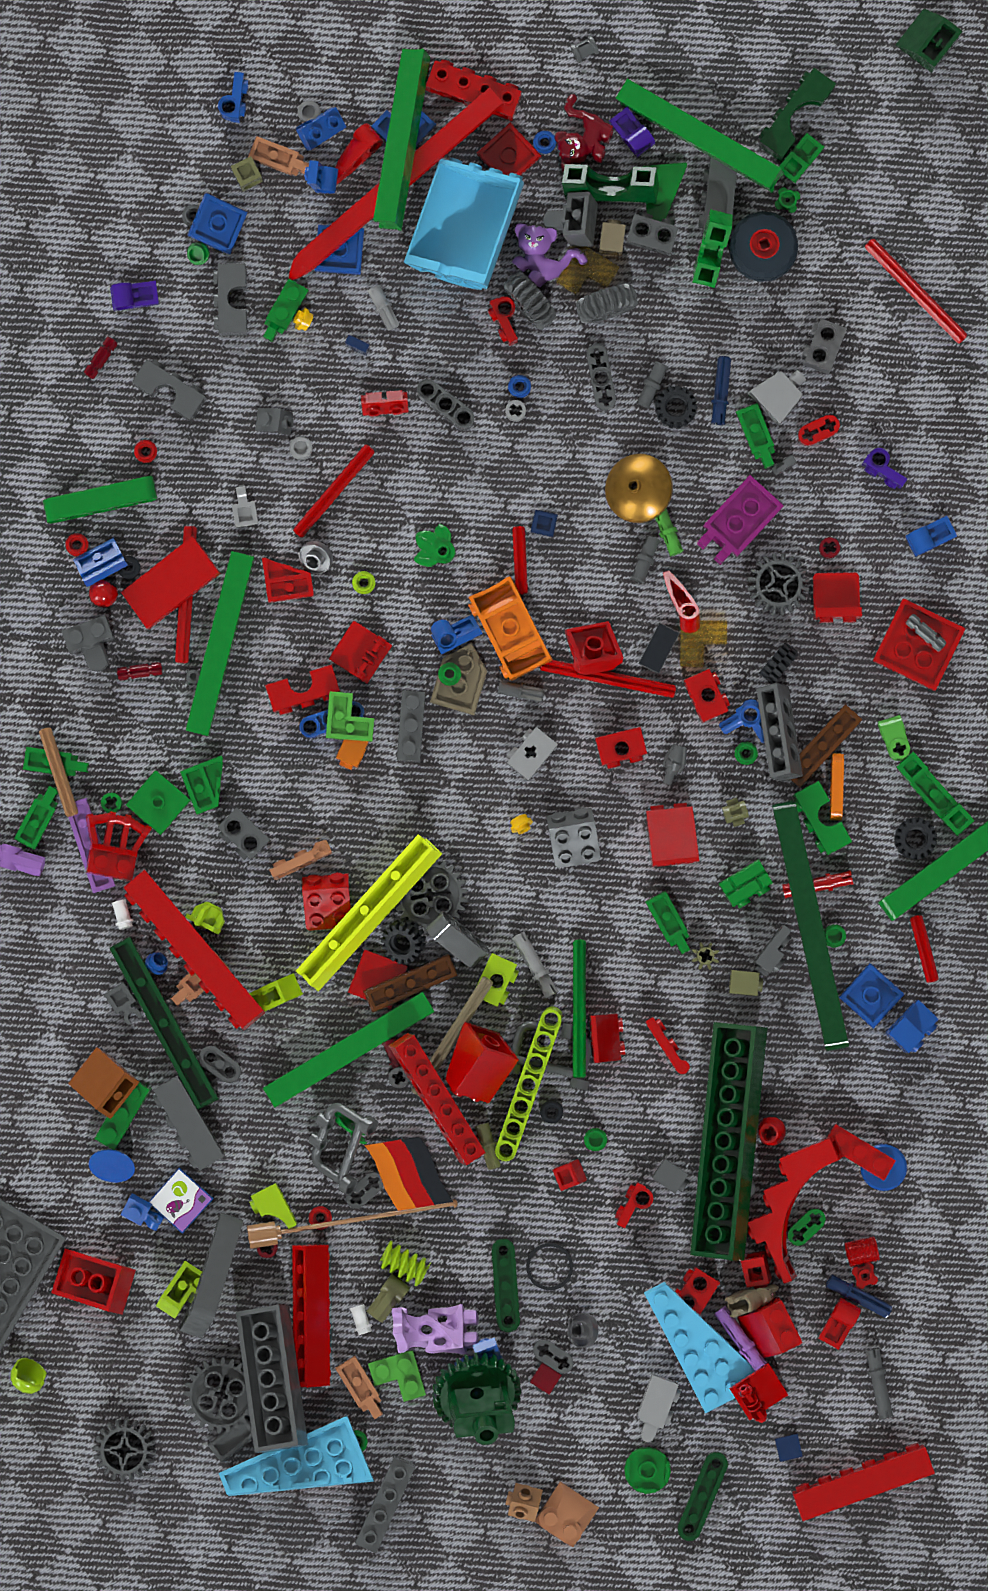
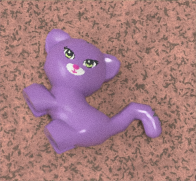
M518 223L515 227L518 247L524 252L525 257L517 256L512 260V263L522 272L529 269L531 272L528 278L538 287L558 277L569 265L572 258L575 257L581 265H585L588 261L585 253L578 248L568 249L560 261L546 258L544 254L548 252L551 243L557 237V230L553 228L545 229L542 226H527L522 223Z

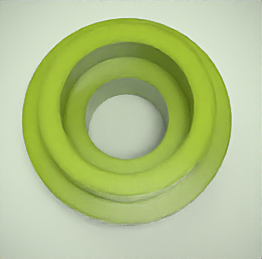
M367 571L358 572L352 580L354 590L359 594H369L375 587L374 576ZM362 579L368 580L366 587L360 586L359 583Z

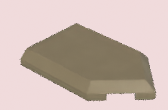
M471 642L442 659L441 666L445 663L456 664L461 670V678L457 684L446 686L441 683L437 676L430 703L475 715L487 670ZM447 670L445 672V676L447 678H452L454 676V672L452 670Z

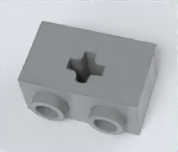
M537 727L534 730L529 728L521 738L524 741L519 748L514 746L506 756L509 759L507 765L527 781L532 778L558 746L556 742ZM534 747L536 749V757L530 756L526 758L525 749Z

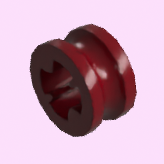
M833 537L825 538L819 545V552L826 559L836 557L840 551V544ZM831 542L834 543L833 549H836L835 553H825L826 547H823L825 543L828 545Z
M273 1245L274 1248H271L273 1252L270 1254L267 1251L262 1252L261 1247L257 1248V1252L263 1258H271L276 1254L278 1245Z

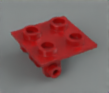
M353 621L329 657V660L368 684L392 645L382 637L377 636L356 621Z
M769 1363L729 1388L749 1421L754 1418L755 1421L760 1423L766 1421V1410L788 1396Z

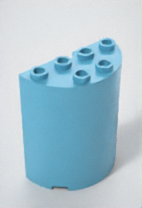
M451 157L449 160L441 159L404 263L420 272L434 273L435 278L455 285L476 290L487 289L524 186L523 177L514 173H510L509 176L504 175L502 171L495 168L483 171V167L478 164L469 163L468 166L462 164V161Z

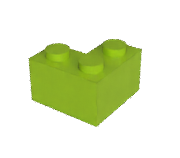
M184 1261L160 1297L156 1307L175 1319L185 1303L193 1301L202 1271Z

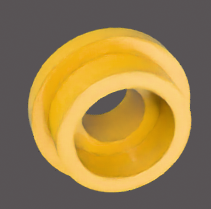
M307 308L296 313L293 320L295 329L306 331L310 326L313 314L309 313Z
M526 814L519 815L511 820L510 824L512 827L510 829L512 833L518 832V834H523L530 830V825L533 821Z

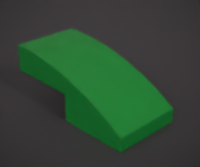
M806 133L779 167L782 168L786 177L796 183L825 146Z

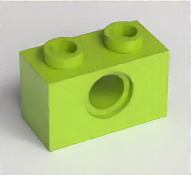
M491 954L478 983L482 977L490 979L494 974L501 975L504 983L499 988L491 986L483 999L484 1001L497 1007L499 1003L504 1005L509 994L506 991L509 982L514 984L519 973L515 969L517 964L496 954Z

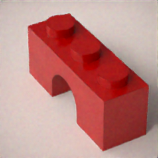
M332 664L309 671L312 685L304 693L293 691L288 679L265 685L273 712H279L281 716L293 712L292 708L301 705L303 709L315 705L314 701L322 698L324 702L329 701L330 691L340 692Z
M834 1124L826 1138L835 1135L845 1158L884 1181L896 1160L837 1124Z

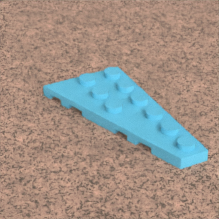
M665 1282L644 1292L705 1413L733 1400L735 1397L729 1388L755 1372L750 1363Z
M348 1416L307 1433V1446L265 1452L219 1473L228 1496L373 1482L374 1479Z

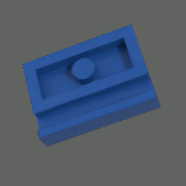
M114 538L73 559L86 587L128 566Z

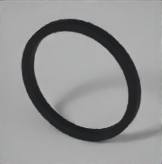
M545 1243L539 1245L530 1253L526 1263V1270L529 1279L534 1285L544 1290H556L564 1286L571 1278L573 1262L568 1251L562 1246L554 1243ZM555 1247L563 1251L567 1256L570 1269L568 1276L561 1284L547 1287L540 1285L532 1277L530 1261L539 1249Z

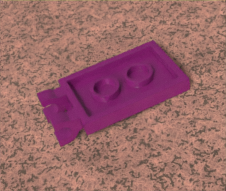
M749 475L703 525L707 532L699 539L697 545L704 550L712 540L718 544L722 550L713 560L721 565L731 553L738 557L784 505Z

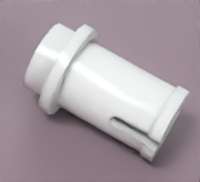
M126 899L112 903L117 919L115 924L119 927V930L133 927L132 922L134 920L130 918Z
M365 1305L350 1308L357 1328L354 1329L355 1332L357 1331L358 1335L371 1332L373 1325L369 1324Z

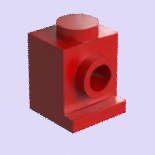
M766 1250L745 1254L741 1265L746 1287H754V1289L766 1287L772 1279ZM761 1267L762 1271L757 1272L754 1268Z

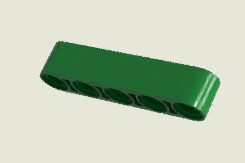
M147 476L43 500L47 523L52 524L157 500L158 497L153 476Z

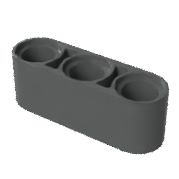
M424 379L419 382L417 394L422 402L460 430L466 431L473 426L474 414L470 408L433 380ZM429 385L433 387L434 392L431 396H424L421 393V389ZM442 400H450L452 407L449 410H442L439 407ZM460 414H468L471 418L470 422L467 424L459 423L457 418Z
M442 912L426 927L427 932L436 942L470 968L476 966L490 953L483 941L446 912Z

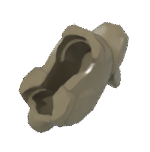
M772 1284L766 1288L744 1289L727 1296L725 1301H727V1308L731 1311L730 1317L735 1318L767 1305L775 1298V1292L779 1286Z

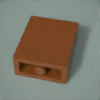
M96 1047L68 1084L96 1110L111 1119L138 1085L139 1081L110 1055Z

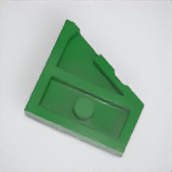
M222 755L180 771L197 815L219 807L223 769Z

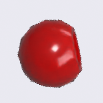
M105 580L92 584L89 589L91 602L101 608L111 606L118 596V589Z
M767 1117L760 1121L757 1135L762 1143L775 1146L784 1140L786 1127L783 1121L777 1117Z

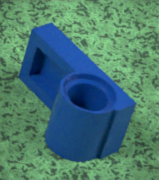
M234 72L232 96H223L218 102V109L222 118L236 123H240L241 116L245 117L246 103H243L242 100L243 94L248 92L249 81L245 80L244 73ZM232 103L235 105V109L231 113H226L223 111L224 105Z
M332 107L315 119L302 123L295 130L305 149L312 150L345 129L346 125L337 108Z
M309 160V167L305 168L304 175L307 184L316 193H336L338 169L323 166L319 161Z
M945 516L907 534L905 538L914 556L917 557L956 538L957 534L948 516Z
M473 614L452 625L447 620H438L431 627V636L441 654L483 634Z

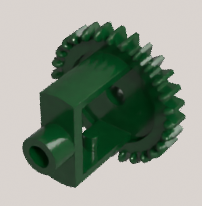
M474 1353L473 1359L465 1355L464 1362L456 1358L457 1365L448 1363V1370L441 1369L442 1377L436 1376L437 1384H433V1403L438 1416L442 1417L444 1423L449 1422V1426L454 1429L456 1438L475 1436L479 1444L490 1445L497 1440L498 1434L513 1433L515 1419L512 1409L517 1410V1403L521 1401L520 1394L522 1390L515 1369L512 1370L510 1363L505 1364L503 1358L497 1361L496 1355L488 1359L487 1353H484L482 1358L479 1359L477 1353Z

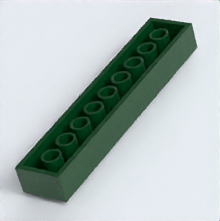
M714 1022L690 1255L744 1261L767 1027Z

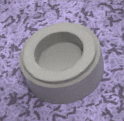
M305 101L298 108V117L302 123L321 115L320 107L314 101Z
M296 437L291 441L289 450L293 458L306 460L311 456L313 447L309 439Z

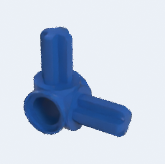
M746 700L742 706L736 709L735 714L719 723L720 729L724 734H728L742 725L748 728L752 727L761 743H765L759 703L756 700ZM753 708L757 711V714L755 716H748L745 714V710Z

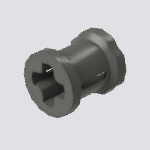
M591 35L576 45H570L571 51L578 63L582 62L583 58L592 54H599L598 47Z
M402 1067L394 1068L389 1073V1083L393 1087L403 1088L408 1084L409 1079ZM399 1071H402L403 1077L406 1078L405 1082L401 1081L399 1084H396L393 1074H398Z

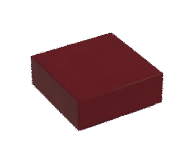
M542 1362L530 1383L550 1395L562 1374Z

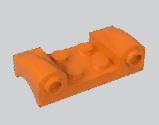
M510 576L484 591L469 596L471 604L468 606L473 616L479 617L502 663L499 668L505 679L509 677L513 681L553 660Z

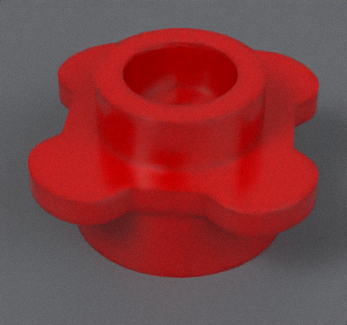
M866 1263L865 1266H856L852 1269V1274L857 1281V1288L863 1289L866 1285L877 1284L878 1277L874 1274V1265L872 1263Z

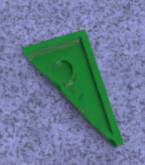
M687 162L643 166L656 167L659 189L656 203H646V213L652 215V219L661 222L662 218H667L686 171Z

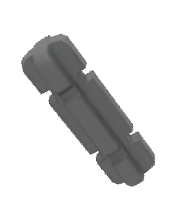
M915 614L911 615L906 621V625L911 629L914 628L915 632L928 644L931 643L936 651H941L946 645V641L942 637L936 636L937 633L927 624L921 623V619Z

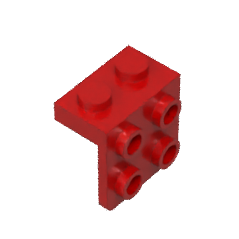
M858 573L814 574V620H819V623H833V619H843V623H855L857 619L862 617Z
M333 873L322 876L313 874L308 877H302L306 929L310 931L334 929L351 910L349 874Z

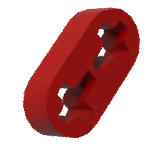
M826 415L804 425L798 432V441L803 446L809 447L834 436L840 428L839 420L833 415ZM826 420L830 423H835L832 432L829 429L820 430L821 427L825 426ZM804 430H808V432L817 431V434L812 436V441L802 438L805 434Z

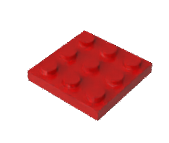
M903 598L872 661L936 691L966 628ZM915 614L921 619V623L927 624L937 633L936 636L942 637L946 641V645L941 651H936L931 643L928 644L915 632L914 628L911 629L906 625V621L911 615Z

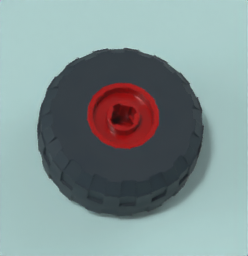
M759 211L749 214L735 226L729 241L730 258L738 272L748 279L757 282L776 280L786 274L796 260L798 254L796 231L787 219L777 213Z

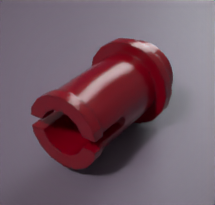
M396 1038L382 1043L390 1061L388 1064L392 1065L393 1069L400 1066L389 1047L390 1044L396 1041Z

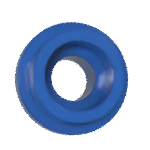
M549 131L538 132L533 139L534 148L541 154L551 153L556 146L555 136ZM541 140H548L549 145L546 147L540 144Z
M516 375L510 379L508 390L512 396L524 398L531 391V382L524 375ZM517 383H522L524 385V389L518 391L516 390L515 385Z
M155 952L148 955L145 959V965L150 972L160 975L167 970L168 960L162 953Z

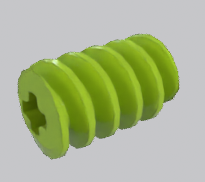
M390 1240L380 1259L382 1261L381 1268L385 1269L390 1265L389 1273L392 1274L398 1269L399 1278L406 1273V1281L410 1282L415 1278L414 1285L418 1286L422 1282L431 1263L425 1266L426 1258L424 1257L418 1262L417 1253L409 1257V1249L400 1253L401 1245L398 1244L393 1249V1241Z

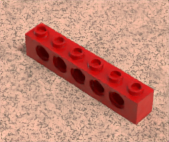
M407 1033L390 1044L391 1051L458 1161L467 1166L486 1152L416 1037Z

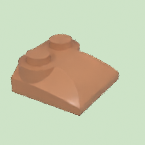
M560 1481L537 1515L535 1522L564 1543L574 1547L599 1507Z

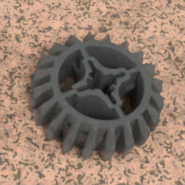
M517 272L507 279L504 283V290L524 317L540 330L551 325L552 321L556 319V312L536 285L521 272Z
M630 284L614 285L598 290L577 301L576 310L578 317H580L582 323L589 324L622 315L638 305L637 294Z
M773 553L772 561L767 556H764V565L760 561L755 563L759 571L751 568L750 572L755 577H748L747 581L754 583V585L748 586L747 590H755L750 599L753 600L758 597L759 600L755 606L759 607L763 603L765 605L762 610L764 613L768 610V607H771V615H775L776 609H779L780 615L783 616L785 614L784 608L787 607L788 611L792 613L794 611L792 604L798 608L801 606V603L797 600L798 598L806 600L807 597L801 592L809 591L810 588L803 586V584L808 583L810 580L809 578H802V575L806 574L807 570L803 569L799 572L798 568L802 565L800 561L795 566L791 564L794 561L793 556L787 562L785 561V553L781 554L780 560H777L776 553ZM774 566L785 567L793 574L781 576L774 569ZM767 569L770 584L760 589L759 581L761 574ZM775 579H779V581L780 579L782 581L787 580L782 585V591L778 590V587L777 589L771 588L775 583ZM796 580L797 591L794 597L789 599L786 589L787 585ZM776 593L783 603L772 602L764 595Z
M119 1418L116 1419V1427L111 1422H108L106 1425L109 1431L103 1428L100 1430L104 1438L100 1436L95 1438L96 1442L101 1443V1445L93 1446V1450L100 1451L99 1454L94 1455V1459H102V1462L97 1467L102 1468L104 1465L107 1467L103 1472L104 1475H107L111 1470L113 1472L112 1480L116 1479L117 1474H121V1482L125 1481L126 1475H128L130 1481H133L134 1472L140 1478L143 1476L141 1468L145 1471L150 1469L146 1462L154 1463L155 1461L149 1454H156L157 1450L150 1449L149 1446H153L156 1441L147 1440L152 1435V1432L149 1431L146 1434L142 1432L146 1428L145 1424L140 1429L136 1428L138 1420H134L132 1426L129 1425V1418H125L124 1425H121ZM122 1431L119 1444L106 1445L111 1435ZM130 1432L141 1440L143 1447L132 1444ZM124 1442L128 1445L127 1448L130 1447V1450H132L126 1454L125 1458L118 1449L123 1446ZM106 1452L118 1456L120 1467L115 1466L109 1460ZM143 1455L139 1464L132 1468H127L130 1456Z

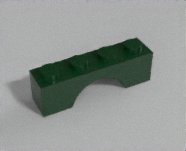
M815 68L810 73L808 71L804 73L799 80L801 84L797 91L793 89L785 100L788 104L783 110L779 108L772 117V120H774L770 128L766 126L758 137L761 139L759 147L780 162L796 140L790 127L792 115L804 106L814 105L821 107L835 89L836 83Z
M565 164L562 186L565 200H567L568 193L590 192L595 201L656 203L659 180L656 167H633L624 176L608 177L596 173L588 165Z

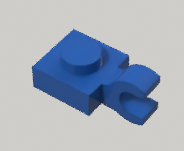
M133 1193L130 1195L121 1213V1216L140 1226L145 1222L154 1231H157L164 1219L161 1214L150 1210L151 1203Z

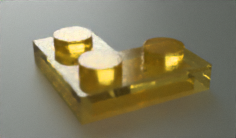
M586 246L578 247L579 250L585 253L588 259L587 263L581 265L575 257L572 258L556 284L574 295L578 293L588 276L608 288L620 267Z
M700 621V628L694 633H686L680 629V667L703 668L704 645H727V621Z

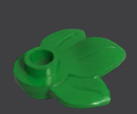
M438 524L434 533L425 530L416 533V543L421 551L415 556L414 561L425 567H432L438 562L441 564L451 562L455 557L456 549L451 543L452 534L450 530L444 525ZM443 548H447V553L445 555L440 554V551Z
M336 1112L335 1122L350 1133L352 1137L356 1123L340 1112ZM361 1136L359 1143L367 1144L368 1142Z

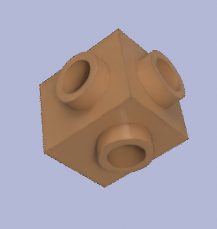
M515 1483L513 1492L508 1491L505 1505L509 1506L508 1515L535 1522L543 1490Z

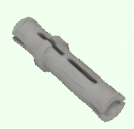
M523 931L511 938L533 975V981L537 982L545 998L547 999L558 993L559 991L549 976V970L545 969L525 932Z

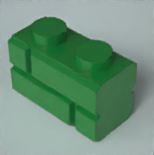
M758 859L718 883L732 908L737 905L740 909L751 902L749 897L756 893L760 897L770 891L769 885L773 882Z

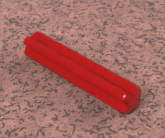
M516 526L512 529L515 585L520 595H525L528 593L525 527Z
M912 916L910 922L926 982H935L939 977L923 916Z

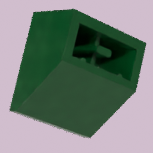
M923 9L896 43V46L932 73L960 38L963 31L945 17Z

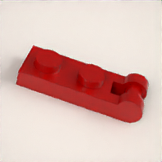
M653 1017L646 1020L645 1024L675 1070L680 1074L687 1073L690 1069L689 1063L681 1060L677 1055L676 1051L679 1048L672 1038L668 1040L663 1032L666 1031V1028L661 1020H655Z

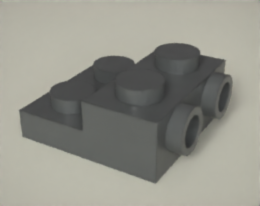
M782 925L753 961L757 965L754 969L764 977H767L772 971L774 973L777 972L784 964L782 960L784 954L778 948H784L792 938L789 936L791 930L785 925Z

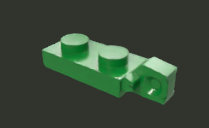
M288 279L266 317L264 325L268 326L263 335L265 339L273 342L278 332L283 335L284 331H287L309 292L307 288Z
M756 403L736 411L735 413L755 460L760 458L765 469L774 466L771 454L775 452L774 443L758 404Z
M26 747L23 770L52 774L45 750ZM59 752L68 777L75 776L76 771L88 773L90 763L78 762V756L72 753Z
M49 786L44 796L39 794L34 799L14 840L36 850L58 805L54 801L58 794L56 788Z
M663 891L645 901L667 943L669 942L671 947L677 945L681 954L690 951L685 939L689 938L688 930L667 892Z

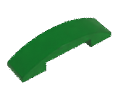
M914 752L896 766L910 786L956 836L961 834L975 821L928 770L929 768Z

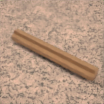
M50 727L44 728L39 731L65 815L67 817L77 815L78 809L52 729Z

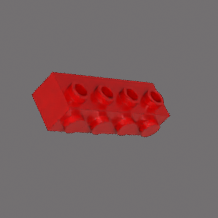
M442 59L441 62L435 60L426 83V91L468 106L490 87L504 103L493 115L513 121L522 96V91L518 90V86L511 83L503 85L498 83L496 78L489 75H484V77L475 75L476 72L466 67H463L461 70L453 67L454 64Z

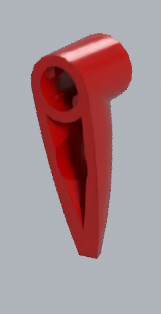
M368 123L361 125L354 132L353 139L341 154L335 167L338 169L337 184L362 165L383 144V140Z
M669 570L663 572L669 596L679 615L681 630L686 633L696 632L700 628L699 607L682 583Z

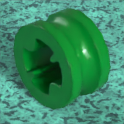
M107 793L101 799V807L107 813L109 811L117 813L122 808V799L115 793ZM109 797L111 799L117 798L118 801L115 803L117 807L115 809L110 807L109 810L106 807Z

